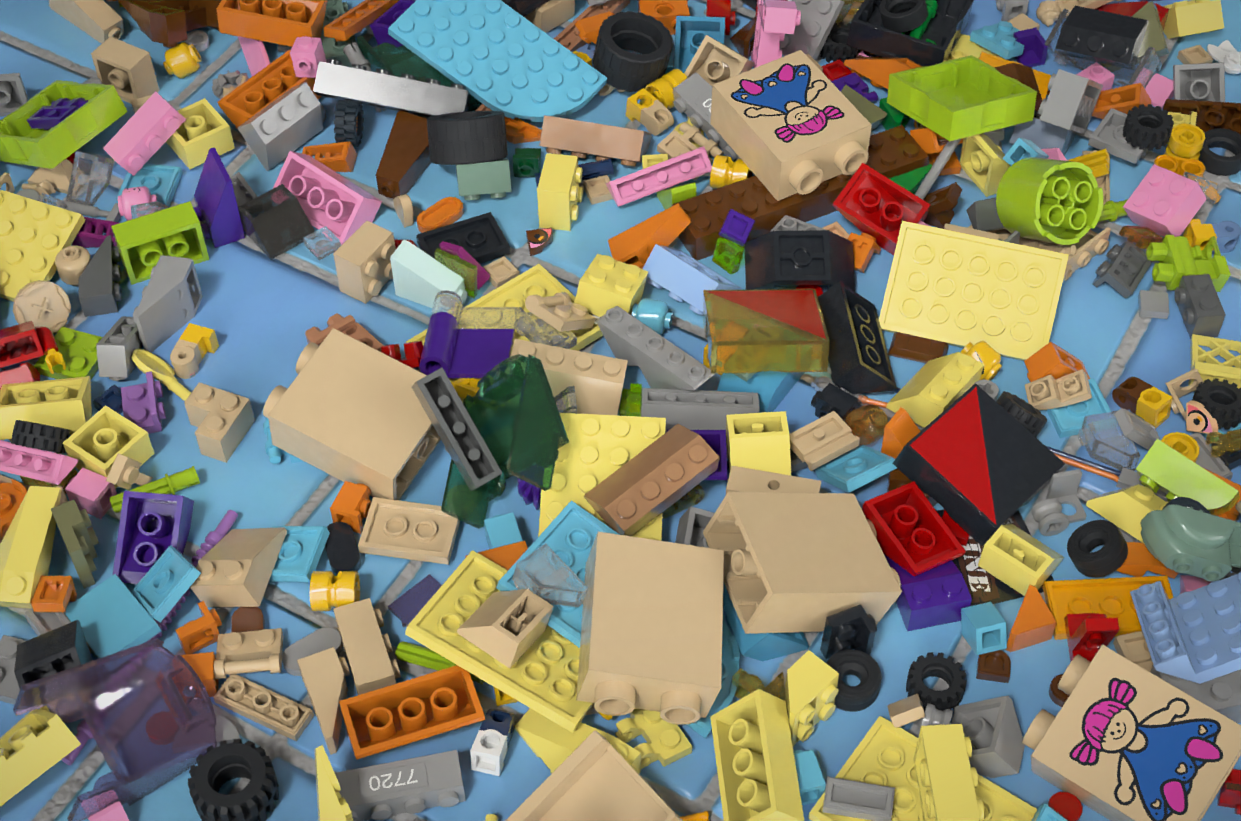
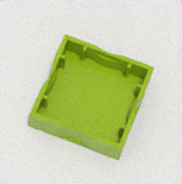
M971 55L944 61L932 66L918 67L890 74L887 103L948 141H953L1033 121L1037 91L1014 78L1000 73L994 67Z
M55 80L20 108L0 120V161L53 169L128 111L114 85L79 84L72 81ZM60 98H68L70 100L84 98L88 100L86 104L49 130H44L43 128L32 129L27 121L28 118L43 106H51L53 101H57Z

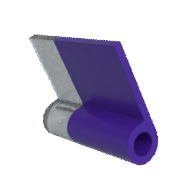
M449 290L437 293L420 359L419 368L421 372L429 375L443 368L448 378H507L519 312L518 307H463L461 297L457 293Z

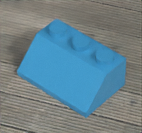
M723 582V608L727 615L726 621L732 628L739 652L743 656L763 662L809 648L803 632L745 634Z

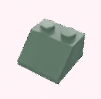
M507 157L490 162L455 165L459 196H464L465 200L480 199V194H490L491 198L506 197V192H512L509 160Z

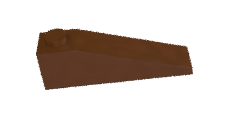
M1166 99L1163 110L1186 115H1191V112H1197L1196 126L1204 133L1208 130L1221 128L1235 131L1241 135V103Z

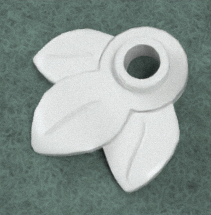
M1228 40L1222 42L1219 47L1208 44L1207 51L1209 55L1219 63H1224L1226 73H1241V51L1238 52Z

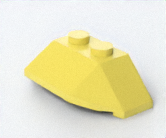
M1138 484L1099 495L1088 500L1085 506L1144 543L1140 533L1142 530L1141 520L1153 510H1162L1168 502L1155 495L1150 488Z

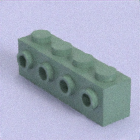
M327 0L323 27L349 11L347 2ZM323 28L320 38L326 62L327 59H333L342 62V66L351 67L352 65L343 49L348 44H351L353 48L352 43H356L355 34L347 41H336L335 38L324 37Z

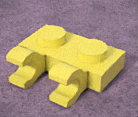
M634 708L630 713V718L622 719L616 723L619 731L615 732V735L621 741L628 743L639 735H642L647 743L634 747V749L641 752V769L656 760H659L662 766L665 767L692 753V745L679 726L664 721L660 717V712Z

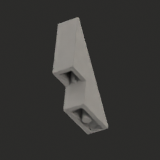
M619 306L607 310L606 314L596 320L615 357L628 360L627 366H639L650 388L696 390L715 375L712 370Z

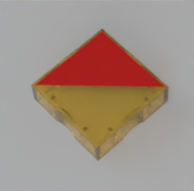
M815 289L703 290V326L705 339L708 341V359L711 373L828 371L829 337Z

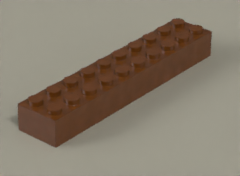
M902 125L870 136L869 157L866 165L890 179L928 165L929 156ZM840 174L821 182L814 191L808 194L795 193L779 201L775 199L756 176L680 201L678 203L690 217L691 223L678 237L694 259L697 261L740 246L718 235L730 209L755 220L746 240L748 242L771 232L785 215L807 222L838 211L832 204L853 175Z

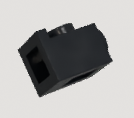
M829 383L823 391L819 390L812 398L811 406L815 407V416L821 418L835 411L849 426L856 418L859 399Z

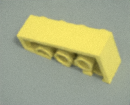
M34 708L0 737V807L81 745L57 714Z

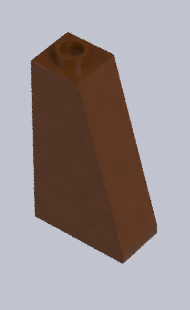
M401 110L397 112L376 173L378 193L393 199L407 194L431 163L427 119Z

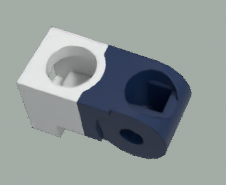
M493 709L487 711L485 720H483L470 750L471 770L496 776L501 775L504 767V758L515 729V714Z

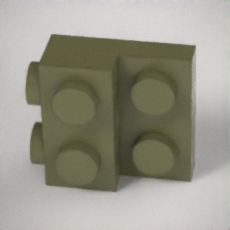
M75 500L67 501L51 508L83 588L85 589L96 584L91 572L97 570L93 559L98 556L93 545L98 544L99 541L93 527H90L92 523L86 509L79 511Z

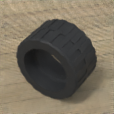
M627 11L610 15L602 22L593 55L594 69L607 77V84L616 89L627 92H638L643 88L645 89L648 84L662 78L666 73L673 47V38L670 35V31L663 23L644 13ZM623 49L633 50L641 54L630 53Z
M501 111L457 112L427 118L430 161L432 163L441 165L474 164L496 161L508 155L505 115Z

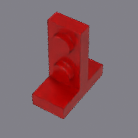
M1099 613L1067 614L1064 617L1070 662L1076 655H1080L1092 662L1102 644L1107 647L1119 632L1118 617L1107 618V615Z

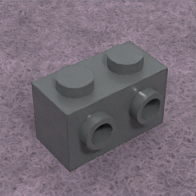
M1210 275L1182 276L1179 287L1175 289V301L1190 339L1192 334L1218 337L1226 314Z

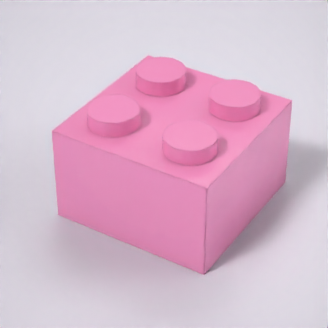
M1154 164L1123 208L1133 223L1164 237L1166 235H1174L1176 237L1182 234L1207 198L1198 182Z

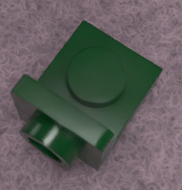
M515 148V154L513 155L514 177H535L534 173L540 172L541 148Z

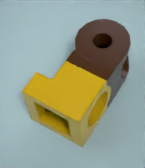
M1137 377L1127 378L1112 392L1113 400L1120 408L1130 410L1132 413L1143 418L1144 421L1153 425L1155 429L1170 416L1173 397Z

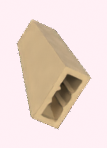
M49 0V7L101 44L110 36L119 39L124 34L123 18L104 0Z

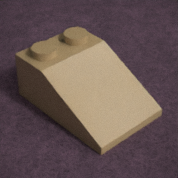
M286 528L232 529L198 561L196 568L201 574L190 586L191 590L200 601L205 602L207 608L260 607L287 533Z

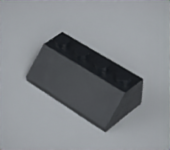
M839 281L815 299L826 339H822L827 351L826 358L831 368V380L837 387H842L851 394L893 391L897 387L876 307Z

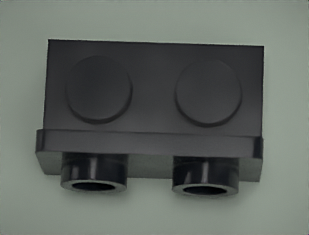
M861 604L826 617L820 647L825 659H829L839 651L849 649L859 650L870 655L875 633L877 632L874 618L871 614H866Z

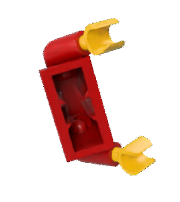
M28 321L0 330V368L47 355L45 360L50 373L54 374L52 368L58 364L62 365L63 369L66 370L63 355L58 352L56 341L49 328L43 326L34 327L33 322Z

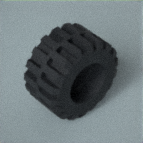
M233 739V743L229 744L227 740L219 742L220 746L216 748L213 745L206 748L207 754L205 756L200 754L195 759L197 766H191L189 771L191 778H188L189 793L201 820L265 821L268 818L266 812H273L276 807L274 800L279 798L278 780L269 755H266L265 750L261 746L256 748L255 743L249 740L242 744L241 739ZM231 779H250L248 785L237 793L229 795L218 793L221 786Z

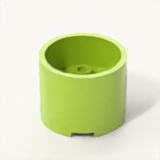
M1028 157L1015 162L1004 173L997 189L996 208L1001 223L1010 233L1018 231L1022 238L1060 245H1071L1078 243L1079 239L1090 228L1094 229L1103 209V190L1098 187L1097 181L1092 174L1093 170L1082 163Z

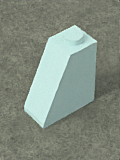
M403 240L390 257L396 296L441 312H447L451 315L455 313L459 306L462 307L467 299L464 278L409 241Z

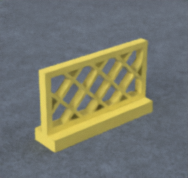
M1192 334L1190 340L1191 370L1197 369L1203 381L1207 379L1213 381V378H1216L1223 382L1224 379L1228 380L1229 384H1237L1238 389L1241 388V342ZM1198 345H1200V346H1207V347L1211 348L1212 350L1206 352L1205 350H1203V349H1202L1201 347H1199ZM1229 350L1237 351L1240 355L1235 357ZM1220 355L1227 361L1221 363L1214 357ZM1189 379L1188 386L1191 385L1195 379Z

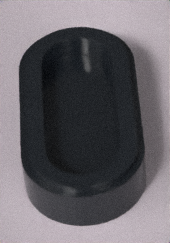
M344 522L329 524L327 529L330 534L326 541L325 549L331 570L336 575L339 571H358L361 566V560L352 528Z

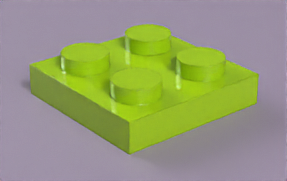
M61 327L54 339L59 350L58 352L63 355L66 370L63 369L62 365L58 364L52 368L54 374L50 373L45 360L47 355L41 356L34 367L40 375L54 379L90 376L91 380L98 370L96 344L103 337Z

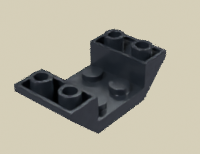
M829 230L771 231L744 244L746 291H774V285H827L828 290L839 281L855 291L853 242Z

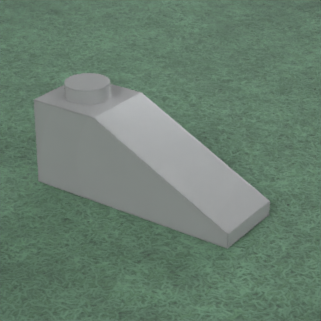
M122 316L96 344L99 377H109L110 380L115 381L128 378L136 368L131 356L135 349L142 348L143 343L139 340V330L137 324L133 321V317Z

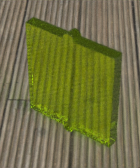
M437 248L435 259L464 278L467 296L475 298L477 296V266L460 259L458 255L454 256Z

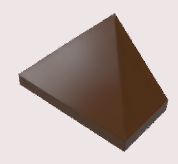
M757 16L730 38L738 52L747 59L750 58L751 51H753Z

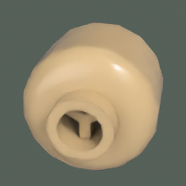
M75 245L63 248L58 252L55 257V265L64 283L79 286V277L92 259L87 249Z

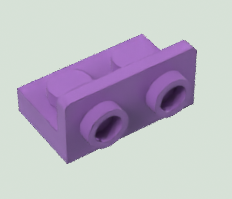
M152 371L146 372L147 383L121 387L124 417L147 431L148 434L162 431L161 419H166L163 402H159L158 399L163 397L160 380H154Z

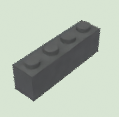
M440 368L416 381L412 389L470 491L501 475L502 471L444 369Z

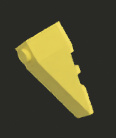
M30 486L0 544L1 607L33 609L31 603L40 576H48L56 530V521L51 508L60 505L61 488Z
M529 708L515 725V730L534 754L542 759L550 769L551 774L594 730L605 737L639 774L641 772V752L617 737L582 722L572 733Z

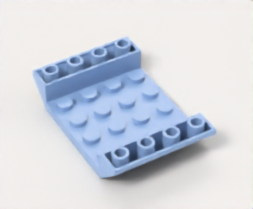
M1241 572L1222 580L1213 581L1196 590L1183 592L1172 599L1168 598L1161 581L1142 585L1130 592L1156 671L1201 684L1241 669Z

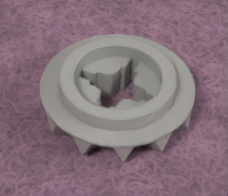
M238 70L234 73L228 71L227 74H219L218 78L213 80L212 91L217 98L222 99L223 87H237L243 75L247 76V80L250 78H248L247 73H240Z

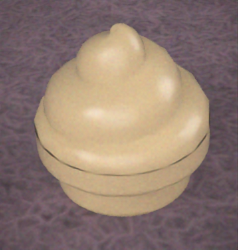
M1052 0L1041 2L1036 11L1037 18L1047 27L1053 25L1061 15L1059 4Z

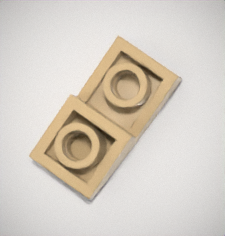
M1083 369L1056 380L1050 374L1025 384L1028 404H1031L1038 410L1064 407L1092 398L1088 377Z

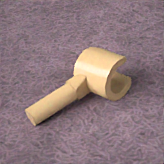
M49 180L35 185L23 183L21 186L22 189L36 190L42 200H46L50 194L56 193Z

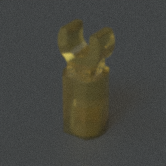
M1241 429L1228 431L1227 434L1220 432L1207 434L1206 444H1218V446L1211 447V456H1222L1229 450L1230 452L1240 451Z

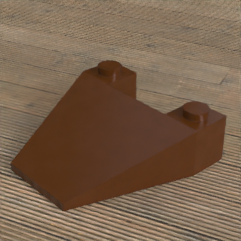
M119 0L153 42L162 43L164 47H175L178 45V42L188 40L187 32L209 26L218 28L219 31L216 9L222 0Z

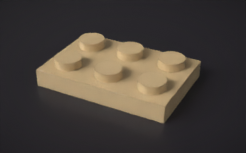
M373 497L359 540V553L449 565L462 517L461 509Z

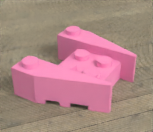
M757 0L758 11L753 51H751V61L755 63L753 65L754 68L782 57L780 41H784L785 34H794L795 26L800 24L801 11L797 10L795 1Z

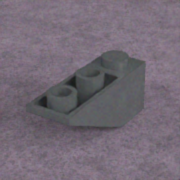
M111 236L105 238L79 277V301L85 317L118 312V301L122 300V291L120 284H118V281H122L120 266L117 265V262H121V256L118 246H114Z

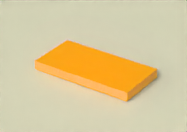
M1168 576L1044 581L1043 591L1046 605L1057 622L1053 632L1054 640L1067 639L1064 617L1067 614L1099 613L1107 615V618L1118 617L1120 630L1115 636L1142 631L1130 592L1142 585L1161 581L1168 598L1172 599L1174 597Z

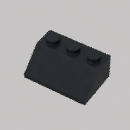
M1074 6L1062 25L1055 49L1061 55L1134 70L1149 21Z

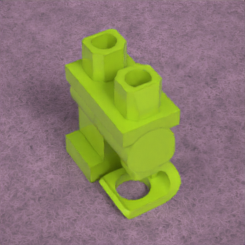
M1166 235L1162 242H1150L1146 249L1148 260L1159 261L1152 268L1153 280L1165 282L1167 290H1175L1179 287L1182 276L1209 274L1216 292H1220L1231 275L1226 258L1221 256L1214 236L1210 238L1202 251L1200 246L1195 245L1191 247L1186 237H1174V235ZM1214 247V256L1212 258V249Z

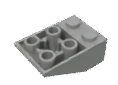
M161 255L157 265L153 266L148 286L143 288L141 302L139 306L135 307L133 312V321L137 324L139 330V340L143 343L146 351L152 353L195 317L203 296L193 259Z

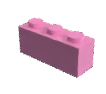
M155 92L103 149L121 167L134 176L186 119L162 96Z

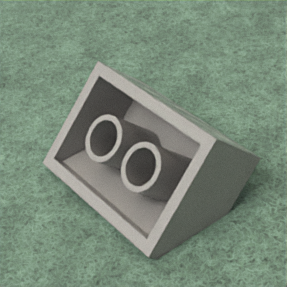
M305 82L289 89L239 126L238 130L266 171H269L285 159L290 151L294 152L323 130L321 104Z

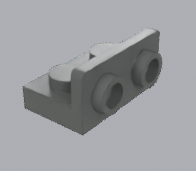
M1128 239L1121 246L1116 244L1106 254L1108 260L1104 261L1095 271L1097 277L1092 284L1098 287L1106 281L1126 299L1133 294L1153 261L1148 260L1146 253Z

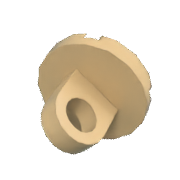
M37 280L28 283L19 290L14 299L13 313L18 324L32 321L34 327H47L53 334L66 325L67 318L71 312L69 296L62 287L50 281Z

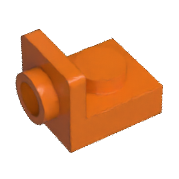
M851 232L848 240L853 242L854 270L864 273L873 253L879 254L881 248L875 242L876 238L867 233L857 235Z
M40 576L31 603L33 611L65 612L68 602H75L77 598L72 576Z
M204 601L197 603L202 617L189 621L184 626L175 630L185 654H192L218 640L219 631L217 627L222 625L216 610L214 608L209 610Z

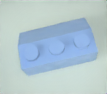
M655 244L643 267V270L648 271L647 277L649 279L647 282L659 289L664 287L669 290L668 296L679 302L684 300L691 304L689 309L701 316L704 313L715 315L730 302L707 291L742 290L741 287L685 252L667 246Z

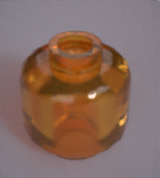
M868 404L851 411L847 415L845 423L852 429L851 433L855 437L858 436L860 438L859 445H869L883 438L888 419L880 407Z

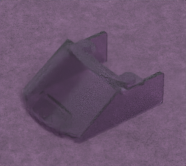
M158 638L21 686L13 707L16 716L47 706L49 711L57 714L64 723L84 718L111 770L110 773L97 779L93 790L77 797L67 818L68 821L85 820L117 801H120L121 804L128 803L130 806L184 773L191 766H195L197 764L195 759L200 754L204 756L207 754L206 748L211 745L214 748L217 747L216 716L202 681L180 654L175 656L162 646L164 642Z

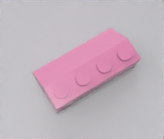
M293 151L289 152L269 195L270 199L341 245L367 220L373 222L382 203L375 196L311 156Z

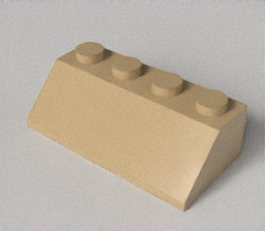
M515 339L505 387L515 390V400L511 403L508 402L507 406L543 413L582 414L584 412L597 415H617L628 360Z

